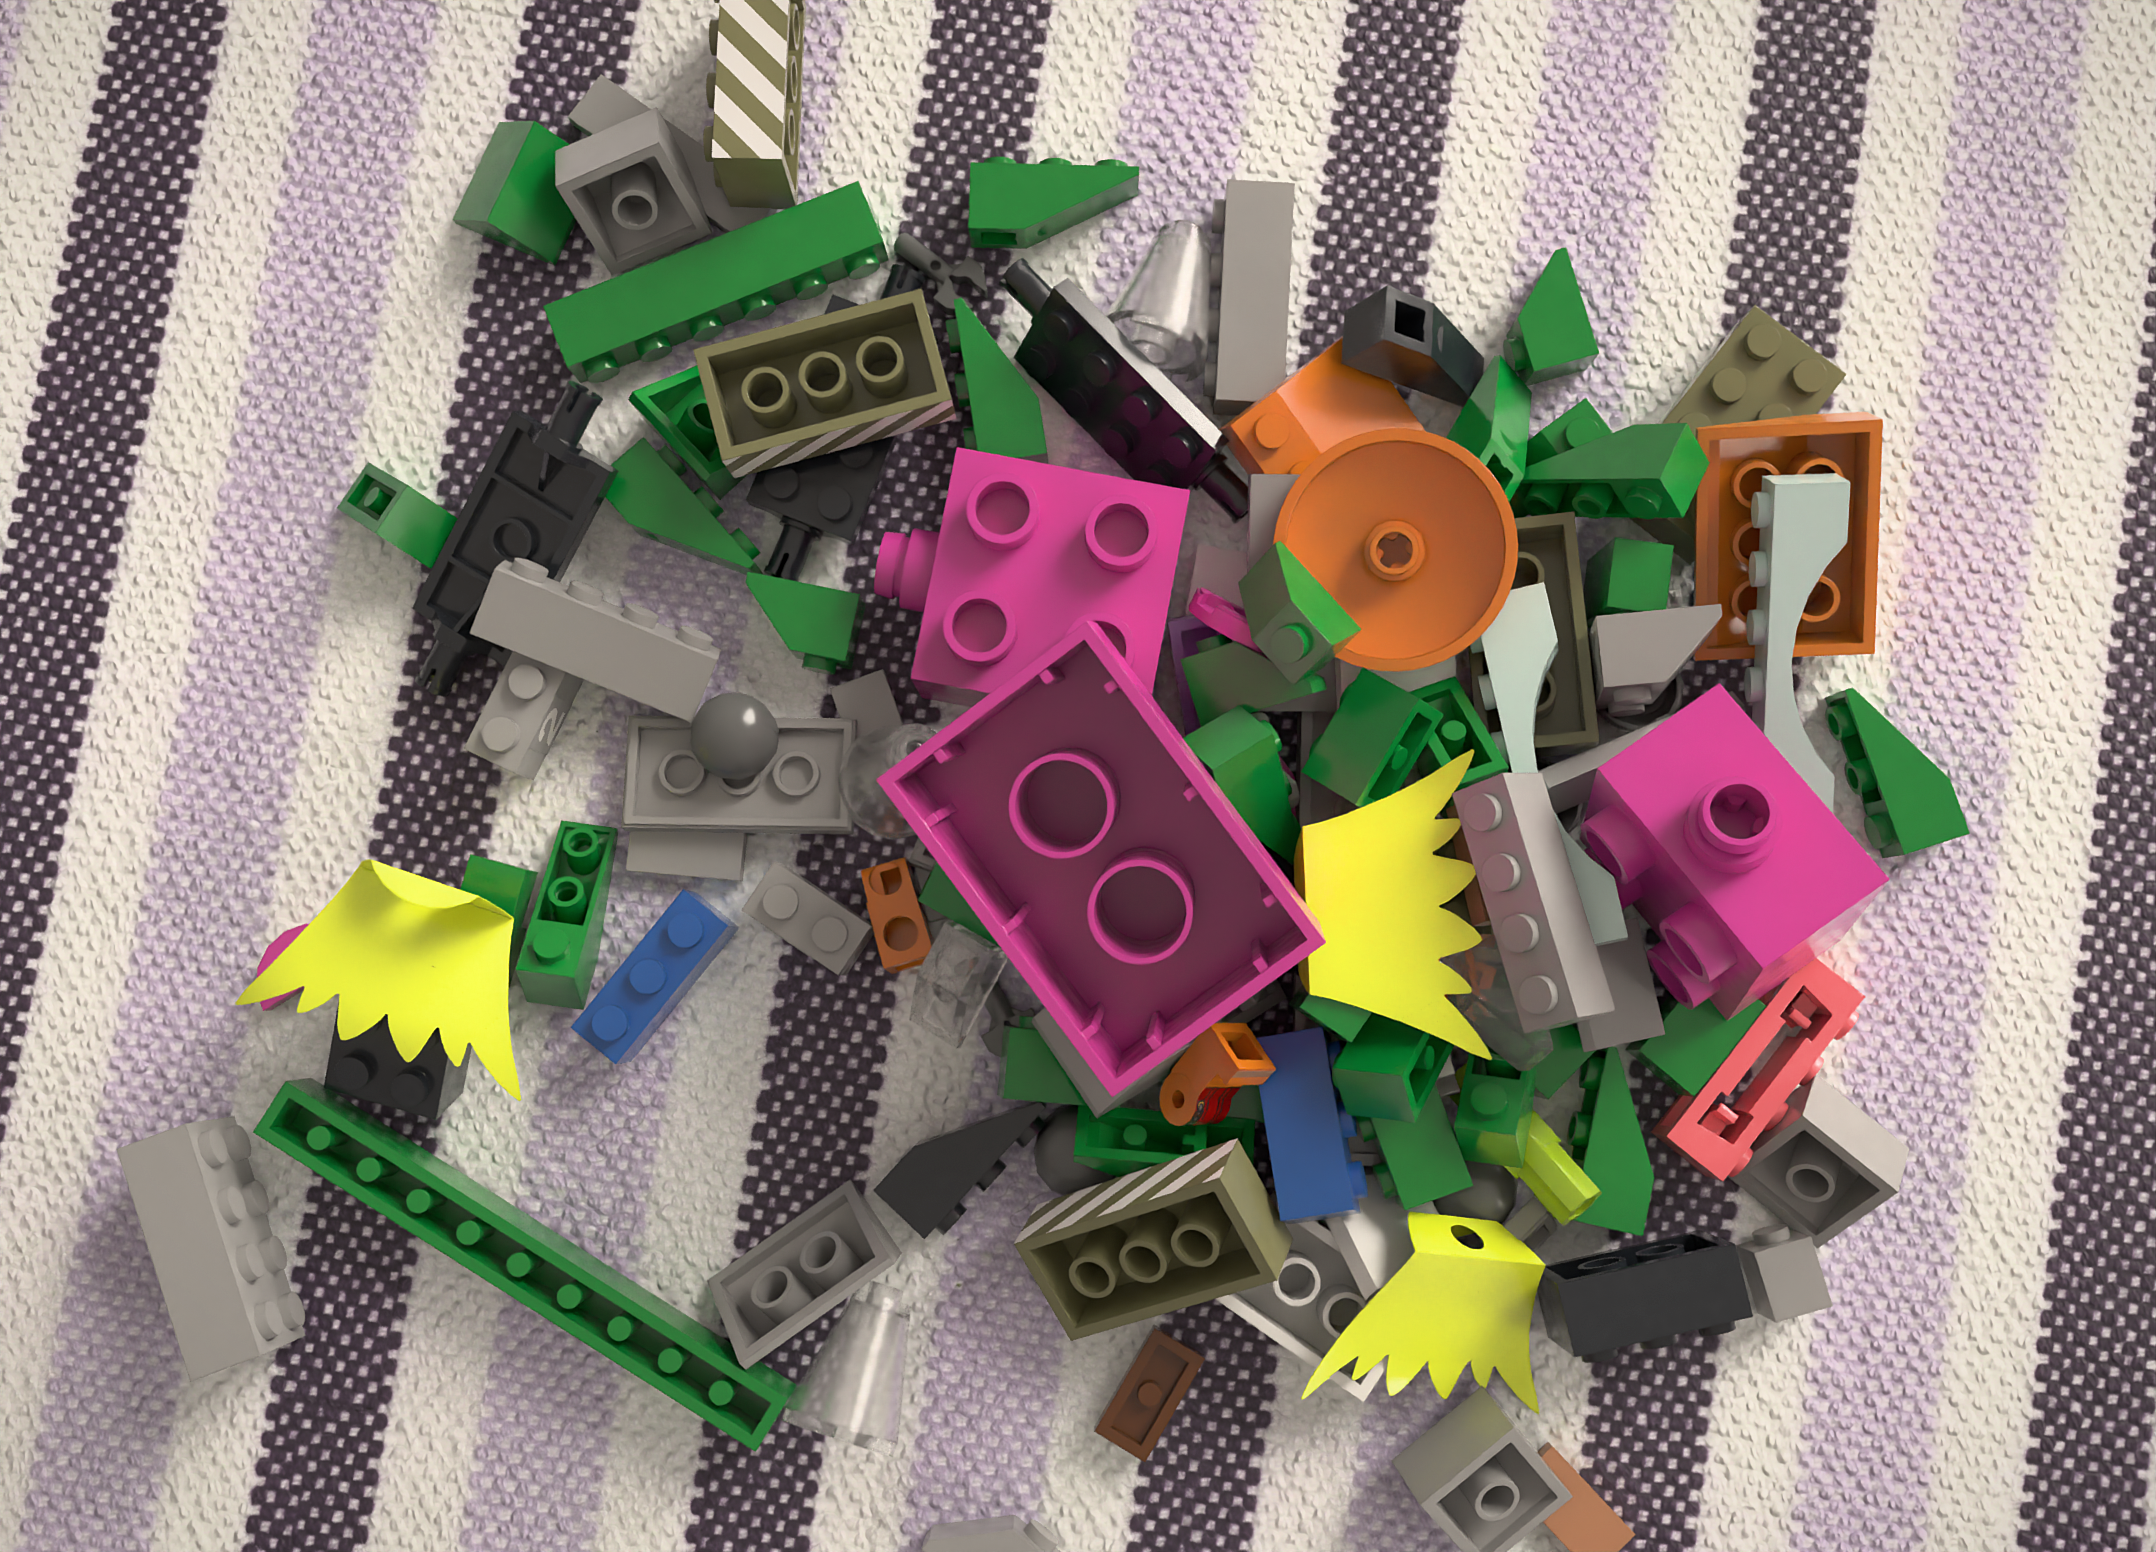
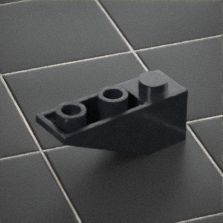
M1387 285L1344 311L1341 364L1455 405L1465 406L1483 376L1484 357L1434 303Z
M1032 1101L920 1141L913 1146L873 1191L923 1239L935 1228L944 1235L966 1212L967 1208L959 1201L971 1188L976 1185L984 1192L1007 1167L999 1159L1014 1142L1024 1148L1046 1125L1047 1122L1039 1115L1046 1108L1047 1104L1045 1102Z

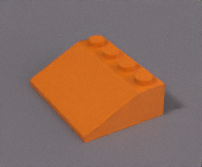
M1342 336L1219 430L1229 440L1226 445L1247 474H1302L1326 450L1355 435L1388 428H1409L1425 431V429L1391 381L1341 364Z
M1868 412L1800 415L1696 428V440L1710 463L1695 492L1694 606L1721 604L1722 617L1703 645L1693 655L1695 661L1755 659V645H1749L1746 623L1748 611L1757 610V587H1751L1749 559L1752 551H1759L1760 528H1754L1752 525L1751 503L1754 492L1762 491V476L1836 473L1850 481L1847 543L1826 566L1808 596L1796 630L1793 657L1875 654L1883 419Z

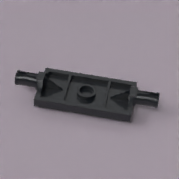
M1024 258L1013 263L1002 276L1003 279L1000 280L999 286L1005 289L1032 316V325L1013 358L1133 480L1190 490V493L1193 489L1198 491L1202 488L1229 515L1234 524L1242 520L1248 514V486L1225 463L1228 457L1222 450L1229 440L1069 278L1063 280L1052 289L1028 265Z
M893 264L880 299L918 290L923 286L925 278L912 269H909L908 274L905 275L903 274L904 266ZM832 294L824 314L858 306L859 304ZM934 334L936 344H938V337ZM900 434L757 472L746 501L749 505L780 518L779 524L783 526L769 563L765 566L764 572L766 574L799 582L798 578L814 540L820 541L822 536L831 537L852 546L854 545Z
M574 381L567 382L566 389L547 425H544L523 411H512L412 609L431 620L435 629L433 637L437 640L421 671L415 677V682L421 687H425L428 681L431 682L427 691L442 697L450 695L452 686L468 656H474L476 653L486 655L504 667L506 666L513 652L512 650L470 634L494 569L504 560L513 563L515 558H523L545 567L549 571L547 577L560 582L619 472L584 450L582 444L579 443L597 407L603 401L602 397L595 392L588 395L589 389Z

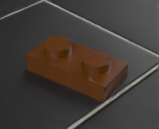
M1153 1324L1095 1424L1094 1432L1141 1461L1146 1462L1204 1362V1354Z

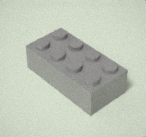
M235 1116L186 1123L118 1148L117 1153L190 1382L259 1357L304 1337L305 1333L302 1326L305 1322L304 1307L300 1297L290 1289L284 1271L287 1266L286 1251L281 1240L272 1234L266 1215L269 1210V1199L263 1185L254 1178L248 1160L251 1156L250 1140L243 1127L237 1125Z

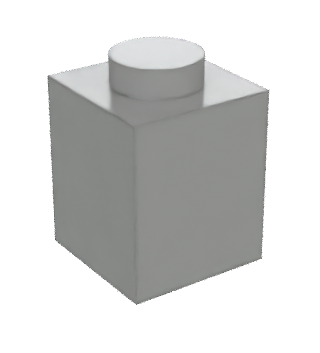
M1777 1224L1752 1232L1754 1240L1736 1245L1758 1314L1777 1323L1833 1306L1811 1236L1793 1229L1789 1230L1786 1224Z

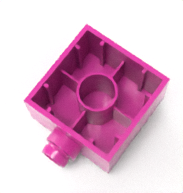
M957 447L940 532L914 528L910 537H906V533L885 532L876 564L874 593L893 600L895 597H899L900 608L924 612L911 673V680L920 696L925 699L973 707L1086 621L1098 623L1152 696L1190 490Z
M1720 683L1597 768L1584 822L1580 825L1581 834L1579 839L1586 847L1583 851L1593 861L1614 876L1622 910L1632 904L1662 940L1647 951L1648 961L1660 981L1678 1002L1690 1010L1709 998L1727 1021L1841 941L1890 880Z

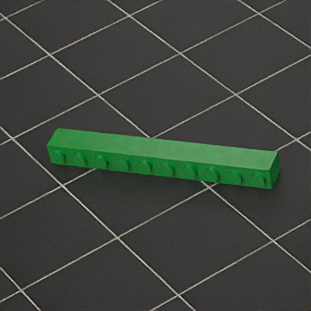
M313 1078L285 1081L253 1131L262 1139L755 1452L768 1435L798 1386L760 1361H757L747 1369L743 1368L739 1364L730 1342L332 1090L325 1089L324 1085Z

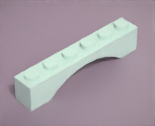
M1836 473L1762 476V491L1754 492L1751 503L1752 525L1754 528H1760L1759 551H1752L1749 559L1751 587H1757V610H1749L1747 615V640L1749 645H1755L1754 667H1747L1745 670V698L1747 702H1753L1752 721L1833 813L1835 775L1818 756L1802 726L1793 693L1792 657L1796 630L1808 596L1826 566L1847 543L1850 481Z
M1544 582L1510 590L1505 604L1496 619L1470 645L1472 653L1482 651L1485 653L1489 673L1478 676L1485 710L1498 709L1502 731L1491 733V737L1507 765L1511 766L1512 773H1538L1534 747L1536 708L1545 677L1559 651L1558 639ZM1555 814L1595 946L1627 940V929L1614 876L1593 861L1565 831Z

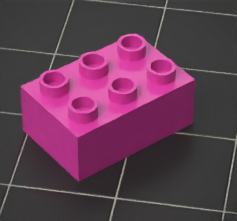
M1091 621L1083 623L876 779L1111 1097L1117 1095L1326 943L1318 919L1098 623Z

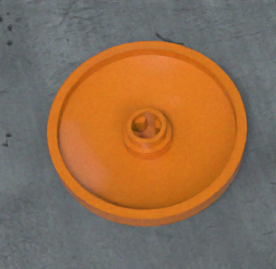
M1388 428L1361 433L1341 441L1318 456L1302 472L1288 492L1277 519L1273 545L1281 541L1362 629L1335 657L1352 665L1378 671L1399 672L1429 667L1455 656L1470 646L1488 629L1503 608L1515 578L1518 560V538L1514 515L1507 496L1492 472L1476 456L1454 441L1437 434L1409 428Z

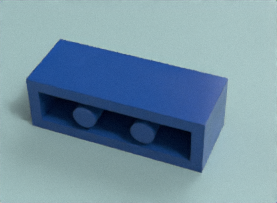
M683 889L570 1028L615 1065L631 1062L740 927L698 893Z
M1323 1027L1256 1038L1276 1067V1070L1264 1084L1259 1085L1280 1221L1287 1224H1296L1360 1214L1358 1199L1368 1197V1189L1362 1161L1352 1162L1348 1138L1357 1136L1356 1119L1354 1115H1347L1344 1103L1341 1101L1340 1090L1335 1087L1332 1079L1334 1059L1339 1052L1343 1051L1341 1041L1331 1042L1330 1034Z

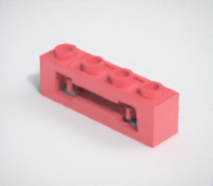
M1815 958L1759 998L1766 1007L1735 1048L1694 1097L1678 1096L1651 1133L1706 1177L1724 1181L1727 1176H1736L1750 1161L1753 1150L1749 1147L1762 1130L1769 1131L1773 1129L1785 1116L1789 1107L1785 1101L1798 1084L1801 1086L1807 1084L1819 1072L1824 1062L1820 1055L1832 1039H1841L1855 1025L1859 1017V1013L1855 1010L1865 996L1819 959ZM1784 1023L1792 1029L1795 1026L1802 1027L1795 1037L1787 1036L1731 1110L1723 1103L1719 1105L1713 1103L1720 1093L1724 1096H1729Z

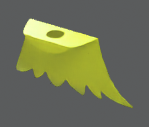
M1472 749L1425 778L1386 798L1344 815L1302 827L1294 854L1295 890L1320 922L1326 943L1298 963V972L1303 986L1310 995L1347 1003L1400 1021L1441 1038L1471 1054L1492 1060L1487 1047L1477 1032L1444 996L1445 994H1468L1472 992V988L1457 972L1438 961L1441 957L1468 950L1482 941L1480 934L1470 924L1454 913L1439 907L1459 894L1473 880L1476 875L1474 865L1461 860L1433 855V852L1448 842L1461 826L1459 818L1436 820L1435 817L1446 805L1452 793H1454L1463 779L1474 754Z
M371 859L362 860L359 867L334 898L270 966L245 989L235 1002L236 1005L261 1002L304 986L297 1007L298 1013H304L326 1003L338 993L337 1026L340 1039L348 1040L357 1037L373 1027L387 1014L391 1036L398 1052L406 1062H411L420 1053L427 1040L438 1027L444 1049L455 1066L461 1065L467 1045L471 1043L478 1058L498 1084L515 1099L521 1100L519 1080L513 1058L508 1012L509 955L514 918L480 896Z
M1409 1211L1408 1229L1415 1250L1414 1254L1356 1315L1337 1338L1309 1379L1301 1399L1303 1400L1331 1375L1357 1356L1358 1359L1354 1366L1352 1380H1357L1388 1355L1386 1386L1390 1396L1400 1392L1428 1361V1370L1433 1385L1441 1398L1447 1399L1464 1367L1471 1361L1473 1376L1480 1387H1487L1493 1367L1495 1366L1500 1376L1516 1396L1532 1411L1539 1414L1530 1365L1529 1331L1535 1296L1546 1265L1530 1248L1497 1221ZM1476 1233L1483 1241L1484 1246L1482 1249H1472L1461 1244L1455 1237Z

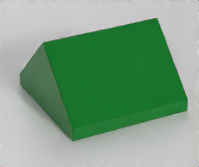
M536 121L499 122L452 220L455 224L555 266L577 221L555 185V151L570 144Z
M697 365L631 393L628 400L644 421L719 500L747 476L734 478L722 462Z

